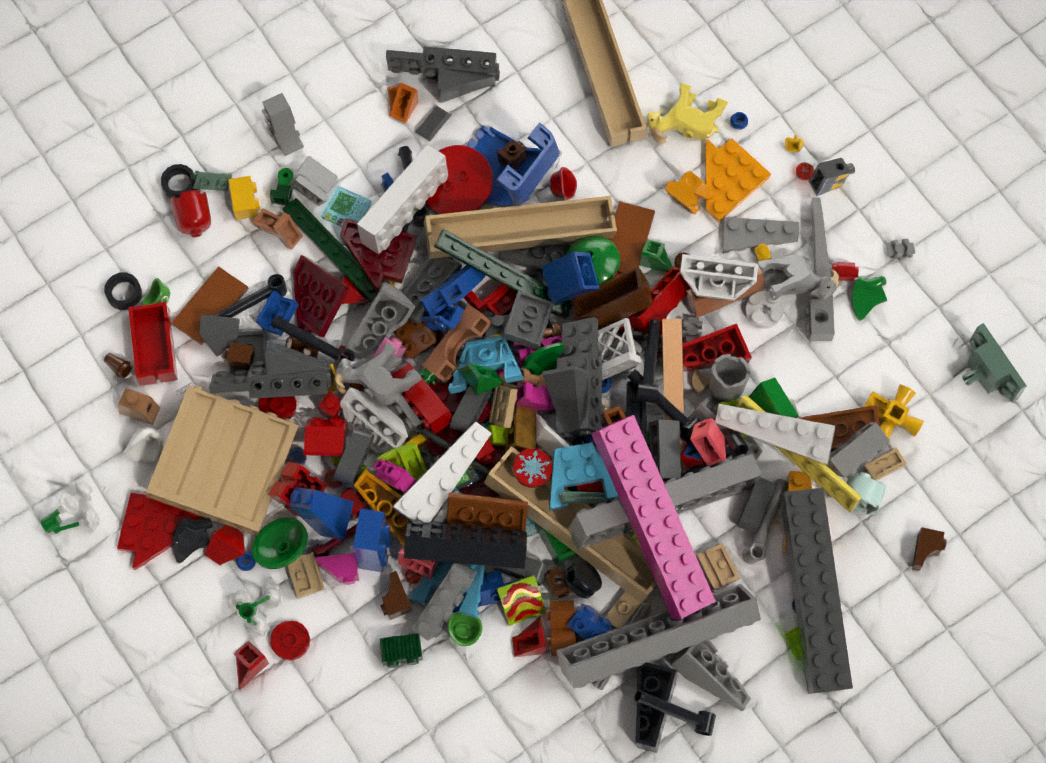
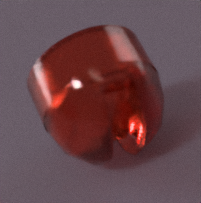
M407 569L405 572L406 582L412 585L417 584L421 579V575L417 573L408 577L407 575L414 573V571Z

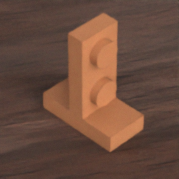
M262 208L252 221L255 227L280 238L285 246L291 250L303 237L291 216L283 213L280 217Z

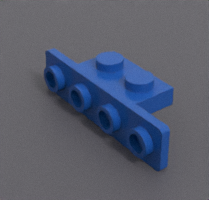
M500 570L485 573L483 584L480 587L481 599L478 607L501 602L496 588L515 581L504 583ZM463 595L464 598L461 601V603L458 606H455V608L452 611L453 613L459 612V609L466 595Z

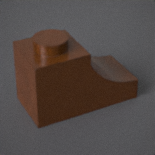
M924 527L920 528L917 534L912 570L920 571L928 557L938 556L942 550H945L947 539H944L945 532Z
M397 571L389 573L391 580L390 589L386 596L381 597L383 604L380 605L383 615H388L390 620L412 612L410 602Z

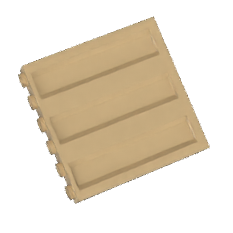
M188 386L147 488L146 497L204 518H210L213 521L256 536L259 534L272 500L268 493L274 483L279 481L299 425L291 419L286 418L283 420L278 418L274 413L261 412L255 406L249 405L247 407L241 405V402L238 400H227L218 393L205 392L199 386Z

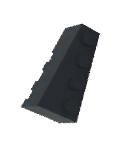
M648 662L643 663V665L637 667V691H644L671 703L678 678L677 670ZM636 702L637 748L657 753L667 714Z

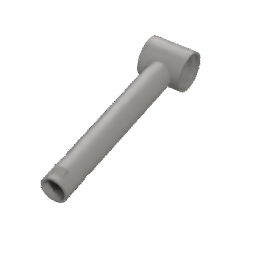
M777 479L774 482L776 483L775 489L751 546L744 548L742 551V558L747 564L759 562L765 559L767 555L764 544L780 505L779 495L787 490V482L783 479Z

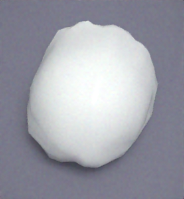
M150 427L140 428L132 435L124 453L127 457H131L133 461L142 464L154 463L161 453L162 435Z

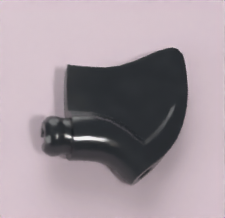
M185 516L181 520L175 531L173 541L174 555L177 563H182L194 551L208 546L210 541L207 529L213 527L210 518L191 520Z

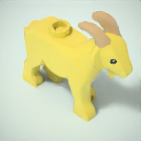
M681 83L679 99L664 118L660 116L661 110L657 113H648L647 118L651 135L657 143L661 144L666 143L665 139H667V136L661 133L674 129L683 133L689 139H707L714 133L718 134L719 128L714 122L722 115L728 105V101L718 97L716 102L708 100L707 107L709 111L703 113L701 110L691 107L697 94L689 93L691 86Z

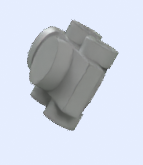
M908 238L902 239V244H898V240H892L890 242L891 245L887 246L888 256L894 257L895 260H899L904 256L905 258L913 257L912 254L916 253L914 243H910Z
M688 317L687 320L683 321V327H687L682 332V338H686L685 343L702 336V332H698V329H702L703 321H699V318Z

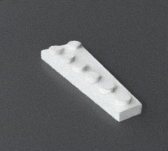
M719 404L715 420L716 424L828 465L835 432L834 425Z
M474 422L392 507L411 521L418 519L430 523L492 433L479 423Z

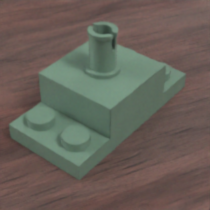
M982 323L977 326L970 339V345L974 352L967 363L972 371L962 375L963 381L967 380L965 383L967 386L979 380L988 394L1002 387L1005 397L1014 402L1019 399L1027 385L986 325Z

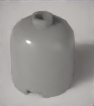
M731 354L722 355L717 358L712 366L709 378L711 394L716 399L724 402H731L741 397L750 378L748 363L741 357H732Z

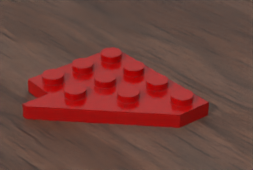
M131 492L117 549L135 553L132 568L137 570L173 546L175 531L185 516L191 520H205V518L148 498L144 494Z

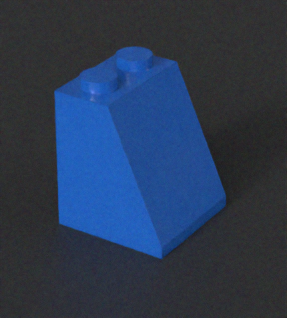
M572 252L542 266L543 278L547 282L548 296L552 303H562L600 290L590 253Z
M294 487L290 496L289 506L320 536L344 540L354 501L313 489Z

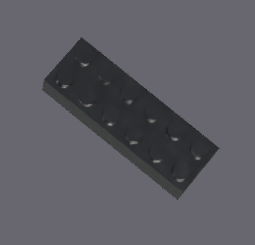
M415 519L407 522L404 558L525 569L527 532L518 528L504 530L501 527L483 528L481 525H472L470 527L463 526L460 523L448 525L439 521L426 523Z

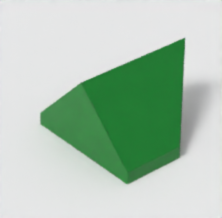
M647 239L641 253L640 266L667 273L672 268V264L666 252L665 244Z
M469 363L468 366L457 369L477 396L503 383L492 368Z

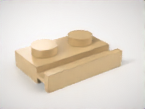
M503 385L495 387L489 423L506 428L511 427L514 406L517 400V389Z
M723 543L697 554L696 557L713 591L740 580Z
M314 552L301 555L296 561L288 565L297 599L325 590Z

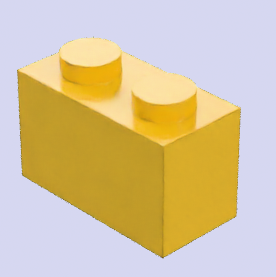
M251 176L228 179L236 220L256 217L258 214L257 209H260L259 198H255L254 194L258 192L256 182H252Z

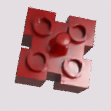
M287 462L280 474L283 479L281 482L274 483L268 495L278 503L286 504L284 508L293 515L299 516L289 506L290 496L294 487L323 492L327 485L318 477L310 476L311 472L301 464Z

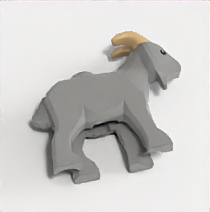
M791 254L779 259L757 261L762 273L765 272V275H763L765 286L773 279H785L783 283L772 285V289H769L773 301L777 300L781 295L804 294L813 291L811 293L812 296H818L824 300L834 294L839 287V276L835 270L830 271L833 276L832 278L828 276L819 277L814 274L812 263H808L804 256L798 254Z
M388 342L378 356L355 369L353 367L357 364L356 360L342 359L336 370L334 381L337 390L342 394H346L343 383H357L363 385L365 388L364 392L370 399L374 398L382 405H390L394 402L398 404L400 402L399 394L408 391L411 386L420 382L422 377L415 369L409 370L404 379L391 376L389 371L401 364L402 360L396 354L392 356L396 349Z

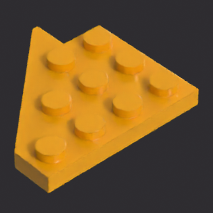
M733 138L720 149L708 139L705 143V183L713 192L712 198L706 200V212L719 223L771 177V173Z

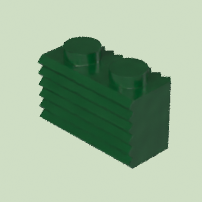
M418 633L379 639L383 666L387 665V668H395L399 666V663L406 662L407 665L419 664V661L423 660L421 640Z

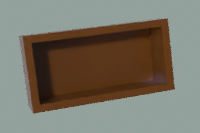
M639 266L600 284V290L571 299L574 321L595 317L598 319V330L653 305L649 282Z

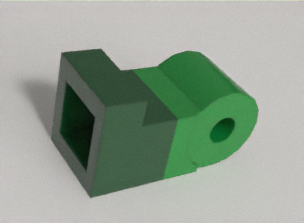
M283 168L278 172L276 190L271 189L269 195L272 204L286 206L290 203L294 189L289 185L294 177L291 169Z

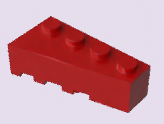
M737 323L682 344L683 372L712 368L715 360L726 354H731L732 357L736 358L741 357L747 363L752 359Z

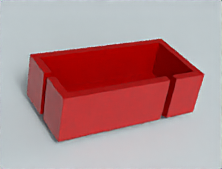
M161 302L129 307L135 374L139 385L157 384V380H160L161 383L178 380L171 315L167 303Z

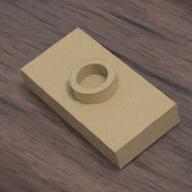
M896 447L863 466V469L871 476V479L878 481L906 466L907 463Z
M625 591L605 618L612 623L614 629L623 627L641 603Z

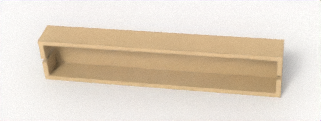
M561 0L611 148L627 144V140H630L631 143L646 139L647 126L603 0Z
M611 196L425 216L424 229L429 259L451 257L434 247L443 229L484 252L575 243L577 240L589 236H602L607 239L614 238L617 228L615 216L612 215L614 212Z
M511 446L500 462L489 472L484 483L504 499L528 502L527 516L640 603H643L657 583L640 544L625 533L577 550L568 528L578 511L585 508L588 510L593 508L588 504H568L567 508L549 511L552 477L550 476L544 485L537 488H528L521 485L513 474V463L520 452ZM564 487L565 492H571L566 487Z

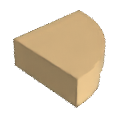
M696 369L692 377V386L694 392L699 396L708 387L709 378Z

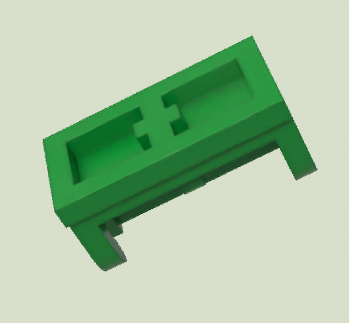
M540 528L539 535L557 567L562 565L565 560L568 559L570 561L576 554L574 551L544 528Z

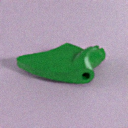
M884 276L872 279L859 277L855 283L852 292V305L859 321H862L875 306L887 302L886 294L882 286L887 284Z
M563 343L551 344L534 351L523 361V368L529 370L530 374L538 376L543 371L556 369L557 358L560 357L564 349Z

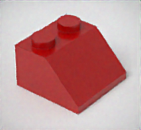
M320 417L308 419L305 427L304 455L342 456L347 443V420H342L341 418L322 419Z

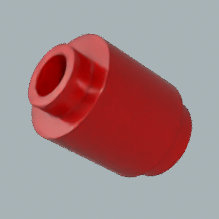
M854 262L832 263V270L838 273V281H854L855 278H858L859 266H855Z

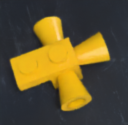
M899 384L895 398L891 401L872 391L863 406L877 405L878 416L882 420L880 428L889 440L893 428L902 426L915 437L924 423V420L907 415L910 409L906 405L916 395V392L902 384Z

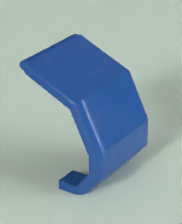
M540 122L527 138L538 148L526 147L527 158L515 169H512L509 165L505 167L500 164L497 155L499 149L502 150L514 139L493 127L488 129L482 125L475 134L479 142L472 138L467 146L480 152L491 166L493 189L485 204L495 207L520 206L525 203L560 155V150L553 133Z

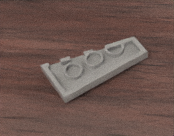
M724 217L722 254L733 250L743 251L746 248L757 247L759 244H773L775 246L798 242L799 222Z

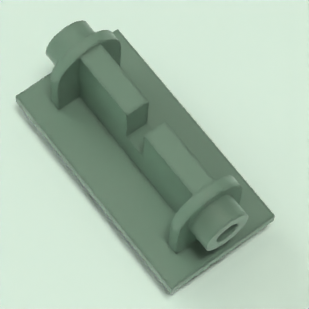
M192 172L191 178L195 180L193 188L228 191V179L232 178V174Z

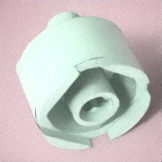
M865 472L849 477L846 483L862 497L853 511L860 513L861 510H865L867 515L877 514L886 491V484L871 479V476Z

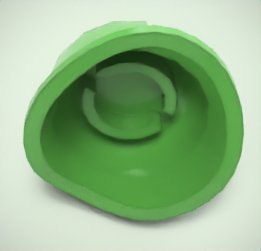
M155 278L141 306L161 302L168 303L171 295L170 289L159 278Z
M459 612L454 614L448 622L450 637L460 646L473 645L482 634L483 626L478 617L463 615Z

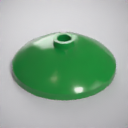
M602 236L581 238L573 243L566 255L572 252L593 254L591 259L599 285L614 278L620 267V254L617 247L612 241Z
M291 517L279 518L268 523L259 531V534L256 535L253 541V558L261 567L266 569H280L290 565L300 557L308 542L307 529L302 522Z

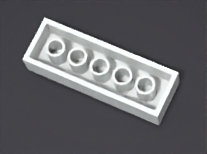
M429 145L419 153L357 223L362 244L377 254L388 248L390 241L401 233L404 225L413 219L414 214L423 208L425 201L435 194L441 183L443 184L447 180L448 171L445 155Z

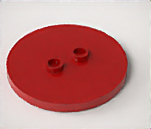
M452 145L440 149L439 152L445 155L448 178L443 184L439 185L435 194L425 201L427 205L438 214L481 209L489 199L493 189V172L486 158L474 148L464 145Z

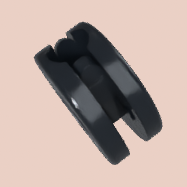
M577 560L565 570L564 578L567 586L580 598L588 599L602 587V579L598 571L587 561Z

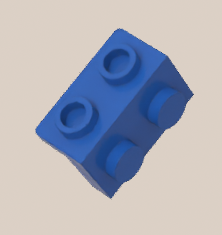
M272 291L262 311L259 313L256 323L263 331L266 330L269 333L282 336L284 332L276 328L273 329L270 325L275 315L281 316L282 319L290 322L299 304L295 300L281 297L277 291Z
M459 306L445 307L435 316H423L421 320L432 331L453 330L461 321V315L464 310Z
M583 603L578 607L575 615L567 624L569 628L585 640L612 631L614 628L607 618L599 616L594 608Z

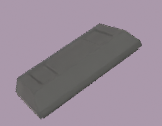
M437 105L415 132L430 142L452 114Z

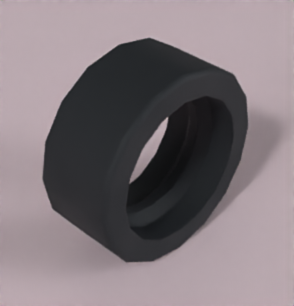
M174 164L167 167L161 176V186L165 195L170 199L174 196L176 199L181 197L180 193L196 190L193 188L195 180L191 178L193 170L183 164ZM183 174L189 177V185L181 191L171 190L168 186L169 180L175 175Z
M119 272L112 275L104 287V293L109 304L118 310H128L129 307H135L142 297V289L138 279L127 272ZM122 282L131 283L134 287V293L130 298L116 300L113 297L112 291L116 285Z

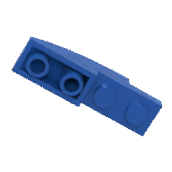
M466 265L447 278V282L422 298L420 302L428 316H434L445 307H451L461 300L486 275Z

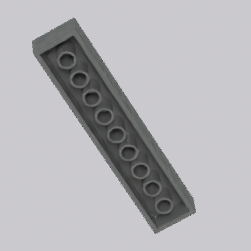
M824 488L783 492L779 496L808 694L853 689Z

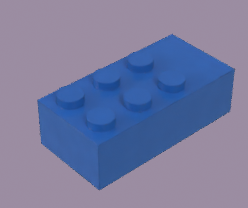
M360 509L353 544L359 569L383 572V567H387L389 558L387 548H391L392 536L391 531H389L390 525H387L384 512Z

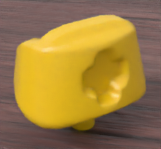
M794 135V138L787 137L785 138V149L789 152H800L804 145V140L797 139V135Z
M759 244L754 249L758 261L771 259L770 250L765 244Z

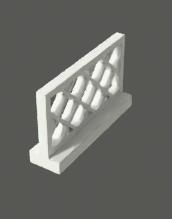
M625 318L598 330V346L599 344L605 346L599 356L602 358V380L641 364L640 356L636 355L629 319ZM624 326L625 331L622 337L616 335L619 328ZM609 333L611 335L607 343L601 342L604 334ZM615 337L620 339L616 350L610 347ZM624 343H627L629 352L622 354L620 351ZM610 349L614 352L612 358L607 361L605 360V357Z

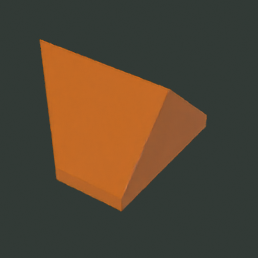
M401 82L387 87L390 106L389 116L407 123L419 103L418 90Z

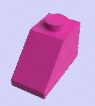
M355 553L316 557L318 567L339 583L351 585L355 581H359L358 563Z

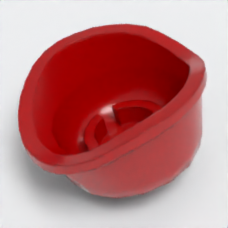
M561 167L559 171L553 173L550 177V191L556 197L571 199L577 190V180L574 174L568 168Z

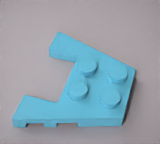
M503 335L466 343L459 360L460 365L458 369L468 366L469 363L494 370L504 368L506 383L523 380L522 373L506 339L502 338ZM455 370L454 380L448 387L451 394L467 391L468 386L460 372Z
M593 442L554 450L549 511L567 508L568 504L561 503L559 494L565 492L564 487L601 481L606 500L619 497L602 457Z
M439 562L432 579L426 577L409 596L410 601L427 606L434 589L440 586L455 563ZM467 564L477 574L473 578L474 583L463 594L466 597L459 611L463 615L477 618L479 615L478 603L481 599L480 587L483 584L485 565Z

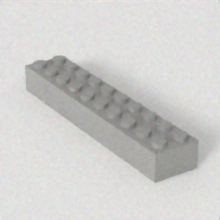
M742 454L735 457L733 461L728 462L724 460L715 467H704L698 473L689 472L678 480L672 478L666 481L664 485L679 515L750 490L762 476V473L752 454L747 456ZM619 497L608 504L602 502L591 510L585 508L578 511L568 528L577 550L634 531Z
M738 584L713 593L716 602L682 619H672L669 610L562 648L556 651L561 672L574 689L582 688L594 681L604 680L610 675L623 673L629 668L639 667L648 661L658 660L667 654L677 653L686 647L696 646L705 640L715 639L724 633H731L743 626L753 625L761 620L757 599L742 584Z

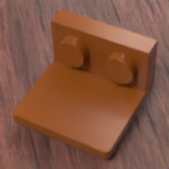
M407 320L394 333L396 338L400 339L403 342L402 345L406 348L403 353L405 358L410 357L413 359L431 346L437 347L444 337L442 330L432 331L425 326L426 323L423 321L418 325Z

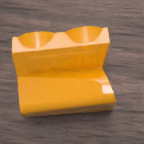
M691 171L685 172L679 181L667 182V187L664 189L672 199L694 215L701 211L698 199L709 200L713 196L710 188Z

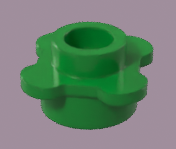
M426 368L422 372L417 371L428 385L430 382L436 385L434 382L436 376Z

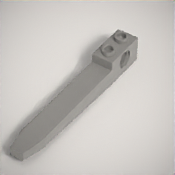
M813 197L811 210L814 274L819 277H830L820 197ZM833 294L824 300L815 296V299H810L808 306H805V317H808L809 323H806V335H809V341H832L835 335ZM815 318H821L824 322H817Z

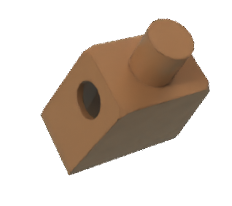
M125 388L118 403L119 414L153 425L160 410V407L151 396Z

